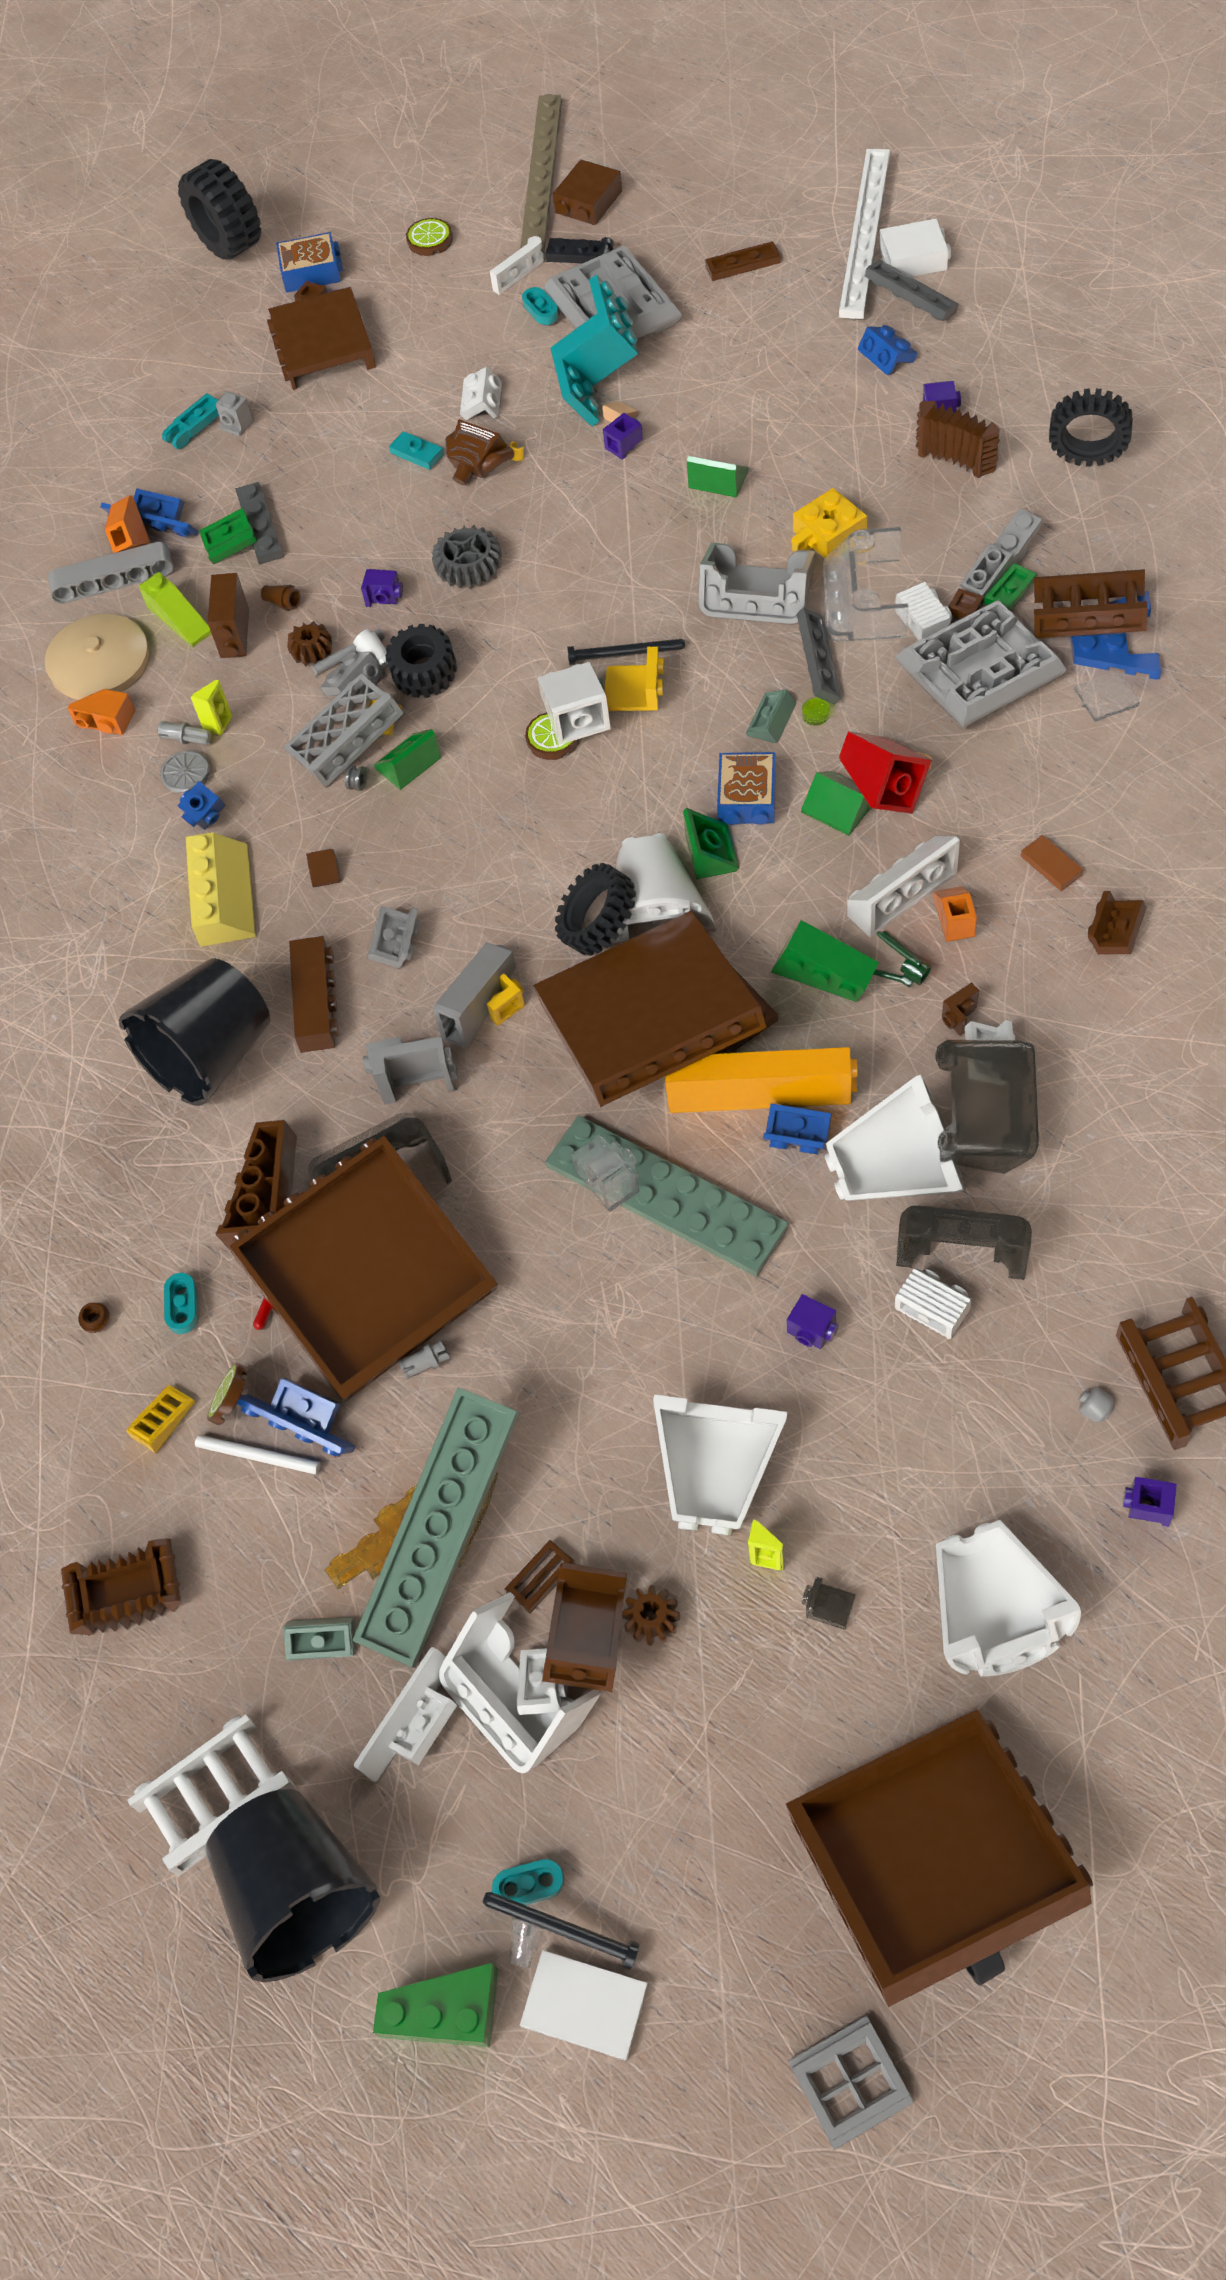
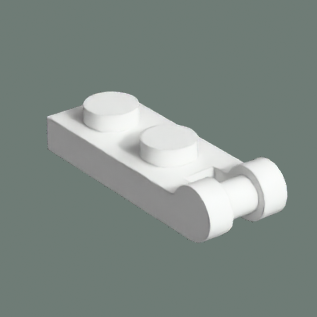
M533 236L529 238L527 245L490 271L492 288L495 293L500 295L544 262L543 252L540 251L542 249L540 237Z

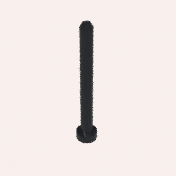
M673 639L574 650V646H567L569 665H576L575 661L644 654L647 653V647H658L659 652L682 650L685 648V640Z
M486 1892L482 1903L486 1907L622 1959L623 1967L631 1969L634 1965L639 1950V1943L630 1940L628 1945L496 1893Z

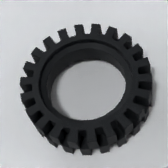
M1089 388L1084 389L1083 396L1080 395L1079 391L1073 392L1072 399L1066 395L1063 397V403L1059 401L1051 413L1049 443H1051L1052 450H1057L1056 455L1060 458L1065 455L1064 461L1068 463L1075 458V465L1080 466L1082 461H1086L1087 467H1092V461H1096L1097 466L1103 465L1104 458L1108 463L1114 461V455L1119 458L1122 455V451H1126L1128 444L1131 442L1133 417L1132 410L1128 409L1129 404L1126 401L1122 403V397L1119 395L1112 399L1113 392L1108 390L1105 396H1102V389L1097 388L1095 394H1090ZM1098 415L1109 419L1113 423L1115 430L1104 439L1084 441L1073 437L1066 427L1077 417Z
M600 863V865L594 864L592 869H585L583 871L584 877L578 875L575 878L577 884L575 886L570 884L567 888L571 891L569 895L564 894L561 898L565 902L564 905H558L557 912L561 914L555 917V922L558 924L555 926V931L558 933L556 936L561 942L582 955L587 954L591 956L594 955V952L598 954L602 952V947L607 949L611 946L610 939L617 940L619 928L624 931L627 925L623 921L624 919H630L632 915L628 909L635 906V901L632 899L636 897V891L633 890L635 885L631 882L632 880L611 865ZM608 889L607 898L599 915L588 927L582 930L584 918L589 907L603 891Z

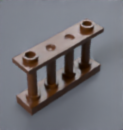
M1145 569L1034 577L1035 603H1043L1042 609H1034L1035 637L1049 638L1147 631V601H1137V596L1145 595ZM1126 597V603L1109 604V598ZM1098 599V605L1082 606L1081 600ZM1070 601V607L1054 608V602Z
M1193 1297L1186 1298L1182 1309V1316L1143 1330L1140 1327L1137 1328L1133 1319L1130 1318L1119 1323L1116 1337L1173 1450L1187 1445L1193 1428L1226 1417V1402L1188 1416L1181 1414L1176 1405L1177 1399L1220 1384L1226 1396V1359L1207 1325L1208 1318L1202 1306H1197ZM1190 1327L1198 1342L1195 1345L1159 1358L1151 1356L1146 1347L1149 1341ZM1201 1356H1205L1213 1371L1173 1387L1169 1384L1166 1385L1161 1376L1162 1370Z

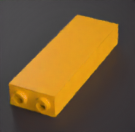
M850 1047L711 1054L665 1076L669 1113L770 1108L771 1104L790 1107L851 1104V1093L857 1092V1059H851Z

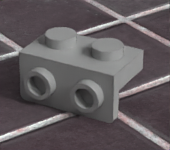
M353 651L345 655L342 659L343 663L326 676V681L320 686V689L326 696H338L361 673L375 684L384 674V670L371 652ZM362 685L355 695L365 694L366 686Z
M380 906L367 959L400 969L405 959L410 960L414 950V944L410 943L411 937L416 935L420 920L416 919L418 909L412 907L410 912L406 914Z

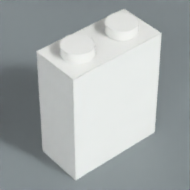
M937 219L880 229L879 250L885 263L910 277L947 270L948 259H951L950 244L945 242L944 229L939 227Z

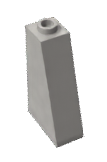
M486 942L435 1003L433 1011L443 1040L466 1049L469 1048L489 1014L487 1003L495 994L502 992L499 976L504 973L510 978L516 968L513 952L506 946Z

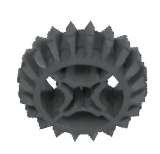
M464 525L459 530L454 527L453 532H445L444 538H438L437 544L433 545L432 561L435 572L440 576L442 582L447 581L450 586L456 584L459 589L463 585H467L469 588H471L472 584L480 586L481 581L489 582L490 576H496V571L500 568L502 552L499 541L493 536L492 531L487 532L484 527L478 530L475 525L471 528H466Z

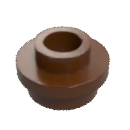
M88 1303L79 1312V1325L88 1333L100 1332L106 1328L110 1321L109 1310L101 1303ZM99 1316L96 1321L91 1322L93 1317Z

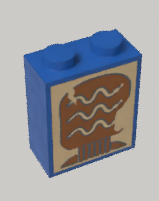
M331 232L276 243L280 271L286 293L299 290L305 281L319 285L341 282L339 272L343 271L340 249L338 241L333 242Z
M775 752L719 753L717 799L719 821L729 825L775 823Z

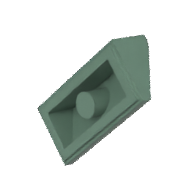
M787 689L766 692L747 729V736L772 743L779 742L796 705L795 700Z
M354 1617L287 1621L283 1627L286 1660L354 1656V1641H352L354 1638Z

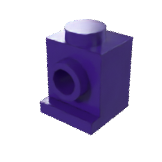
M622 413L603 428L605 449L622 460L626 458V453L643 440L642 424L637 419Z
M366 569L361 586L365 606L371 607L372 603L397 605L398 598L403 596V583L399 582L397 571Z
M1135 1476L1132 1487H1125L1123 1496V1507L1129 1508L1128 1518L1162 1523V1526L1169 1527L1174 1516L1177 1484ZM1147 1500L1150 1501L1152 1505L1141 1504V1502Z

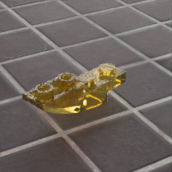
M417 1485L410 1488L406 1492L405 1497L395 1504H388L379 1511L378 1516L373 1519L379 1531L375 1534L365 1535L359 1540L354 1549L347 1554L341 1553L331 1560L330 1566L324 1569L338 1590L365 1570L372 1580L380 1575Z

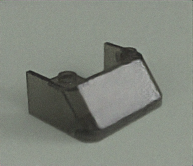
M400 1113L316 1156L308 1166V1173L312 1181L322 1174H325L327 1177L336 1170L335 1165L347 1156L353 1158L362 1152L360 1148L372 1138L379 1140L385 1136L396 1151L405 1146L415 1147L423 1143L446 1183L452 1182L446 1160L425 1124L410 1113Z

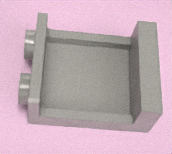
M442 1036L370 1049L373 1075L384 1105L396 1103L394 1087L444 1079L448 1092L454 1091L453 1080H458L456 1064L453 1062L451 1047L445 1048Z

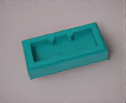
M402 431L389 446L391 454L428 470L444 455L442 447L405 431Z

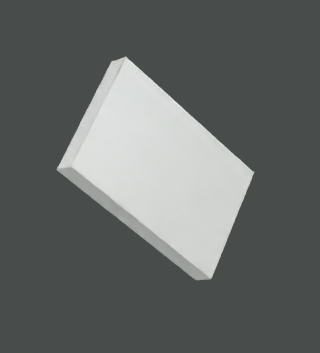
M542 1950L520 2027L627 2061L648 1983Z

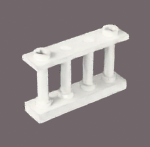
M246 1714L228 1721L223 1726L222 1732L157 1779L144 1782L134 1791L135 1795L127 1800L129 1805L139 1813L146 1808L149 1810L170 1845V1853L163 1857L162 1860L168 1870L178 1877L207 1856L205 1848L209 1836L217 1825L235 1809L255 1797L274 1790H297L283 1771H280L278 1774L270 1771L248 1736L257 1727ZM235 1744H237L260 1781L258 1784L259 1788L248 1796L246 1794L242 1795L218 1757ZM206 1765L230 1802L229 1810L219 1817L212 1816L189 1777ZM175 1787H178L200 1823V1831L189 1839L182 1838L159 1800Z

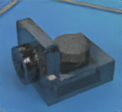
M816 1576L813 1586L807 1584L802 1598V1605L806 1606V1618L846 1630L856 1594L823 1584V1578Z

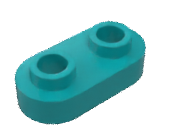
M531 287L522 293L523 307L536 322L542 325H550L558 319L557 304L543 289Z
M186 1273L173 1274L164 1284V1319L169 1329L176 1334H186L192 1331L198 1323L197 1285L192 1277ZM187 1289L184 1294L178 1295L180 1290ZM182 1317H187L185 1322L178 1323Z
M549 1859L538 1860L499 1872L493 1880L492 1892L521 1904L530 1905L556 1897L563 1889L564 1874L556 1862ZM549 1874L553 1876V1882L550 1886L543 1887L540 1884V1880L544 1875ZM510 1884L518 1886V1891L514 1896L506 1895V1888Z

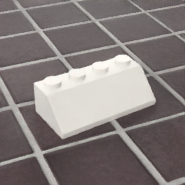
M934 836L926 843L919 844L910 855L900 858L888 871L876 875L870 884L861 890L854 891L847 900V917L870 938L874 936L878 931L957 875L960 839L956 836Z

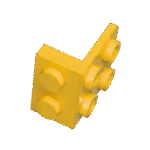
M647 647L646 665H619L606 668L605 695L608 711L658 710L659 696H663V679H660V675L664 674V658H659L658 647Z

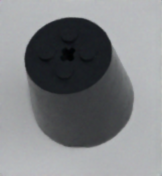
M217 958L208 959L129 1008L119 1018V1027L126 1030L128 1035L124 1041L143 1069L166 1091L170 1092L174 1089L182 1094L181 1100L194 1106H201L211 1098L270 1023L269 1009L256 987L234 966Z
M279 1789L251 1799L225 1817L207 1840L206 1854L244 1968L251 1979L255 1981H278L316 1966L314 1958L331 1947L334 1948L335 1952L342 1949L363 1930L379 1906L380 1895L377 1892L375 1883L304 1796L297 1790Z

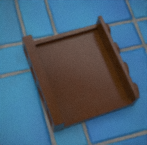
M351 286L268 309L271 319L267 320L270 334H274L271 336L275 350H278L276 352L280 366L285 365L281 367L285 382L290 380L293 390H296L293 377L359 359H364L367 370L376 368L372 347Z

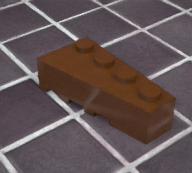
M285 1120L255 1123L243 1157L245 1159L241 1173H237L234 1182L236 1185L232 1199L227 1201L224 1210L226 1213L223 1224L218 1226L216 1236L229 1250V1246L233 1244L231 1240L235 1235L245 1229L251 1231L259 1225L257 1221L269 1211L278 1212L285 1207L284 1201L292 1195L297 1136Z

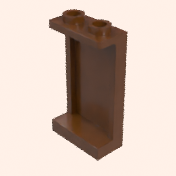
M560 1564L542 1681L612 1692L617 1667V1651L627 1582L626 1572L578 1564Z

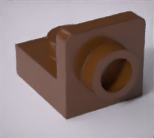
M972 982L943 1001L942 1020L950 1030L954 1029L959 1036L965 1033V1026L967 1025L966 1016L974 1012L978 1004L979 989Z

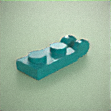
M206 393L163 430L162 439L167 443L172 442L173 447L181 450V448L188 445L190 438H193L219 416L216 407L218 399Z

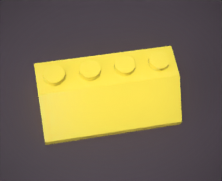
M214 832L186 837L191 925L200 947L256 937L248 845Z

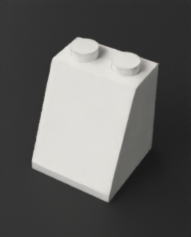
M590 662L577 664L571 668L550 672L538 677L540 694L558 745L611 729L606 695Z

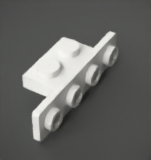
M434 1647L429 1649L354 1763V1767L373 1782L379 1780L395 1754L419 1766L457 1707L451 1699L436 1692L441 1685L439 1669L446 1657Z

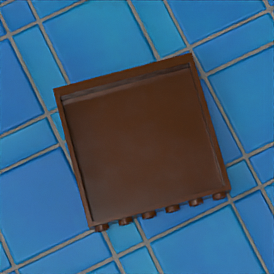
M692 910L533 985L541 1006L600 1107L767 1028L759 1003Z
M385 1136L379 1140L372 1138L360 1148L362 1152L353 1158L350 1156L343 1158L335 1165L336 1170L327 1177L325 1174H322L315 1178L309 1184L310 1189L301 1195L299 1192L291 1195L284 1201L285 1207L276 1213L269 1211L257 1221L259 1224L251 1231L245 1229L232 1238L233 1244L229 1246L232 1255L343 1403L494 1292L498 1286L495 1279Z
M978 1709L785 1803L799 1838L888 2007L1092 1904L1090 1887L1093 1886V1882L1088 1871L1082 1864L1079 1866L1075 1864L1071 1857L1074 1853L1064 1834L1059 1836L1056 1834L1052 1827L1054 1821L1049 1810L1044 1804L1040 1806L1034 1799L1036 1793L1030 1780L1026 1775L1020 1777L1015 1769L1018 1766L1012 1752L1008 1747L1002 1749L997 1741L1000 1737L996 1727L990 1719L985 1721Z

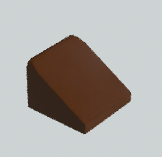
M333 849L306 854L313 888L340 883L338 862Z

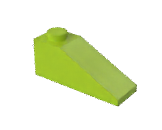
M157 572L139 585L146 607L190 646H196L212 634L203 618L175 585L160 572Z

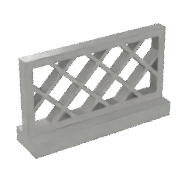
M361 673L291 739L284 748L326 788L403 714V711L392 696L387 692L384 693ZM362 685L366 686L365 694L355 695ZM378 699L374 704L370 706L371 700ZM363 702L362 709L353 711L354 703ZM346 705L344 713L336 714V710L340 706ZM358 718L352 725H350L351 719ZM344 720L343 728L333 729L334 722ZM327 723L326 731L316 732L320 725ZM337 736H339V737L331 744V738H332V737H337ZM324 739L323 747L314 748L315 740ZM307 742L306 750L295 751L299 745ZM319 755V756L311 763L312 756Z

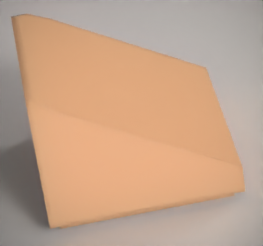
M620 401L606 403L602 406L604 419L609 422L614 421L622 413L627 414L631 418H635L638 415L637 410Z

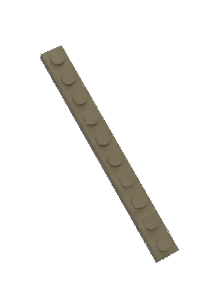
M553 94L539 95L520 245L521 249L528 244L529 238L533 236L540 237L542 241V249L540 251L545 254L562 106L561 95Z

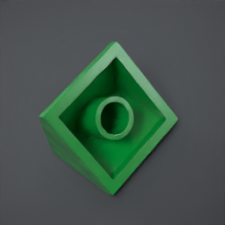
M687 456L686 461L688 488L737 498L749 470V467L700 457Z
M429 729L411 734L374 763V768L397 788L403 789L441 759L434 731Z
M833 771L816 772L801 808V813L850 836L871 807L854 781Z
M685 808L683 810L685 837L696 880L736 872L739 869L728 824Z

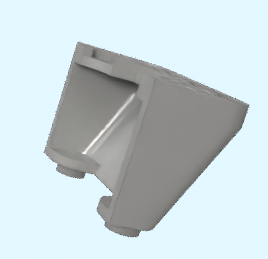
M711 542L700 563V610L710 617L786 624L797 623L796 614L803 607L806 608L815 562V551H795L789 557L787 569L736 565V552L730 545Z

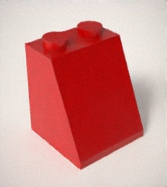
M851 731L847 732L839 755L841 763L870 807L913 814L932 761L931 759L887 737Z

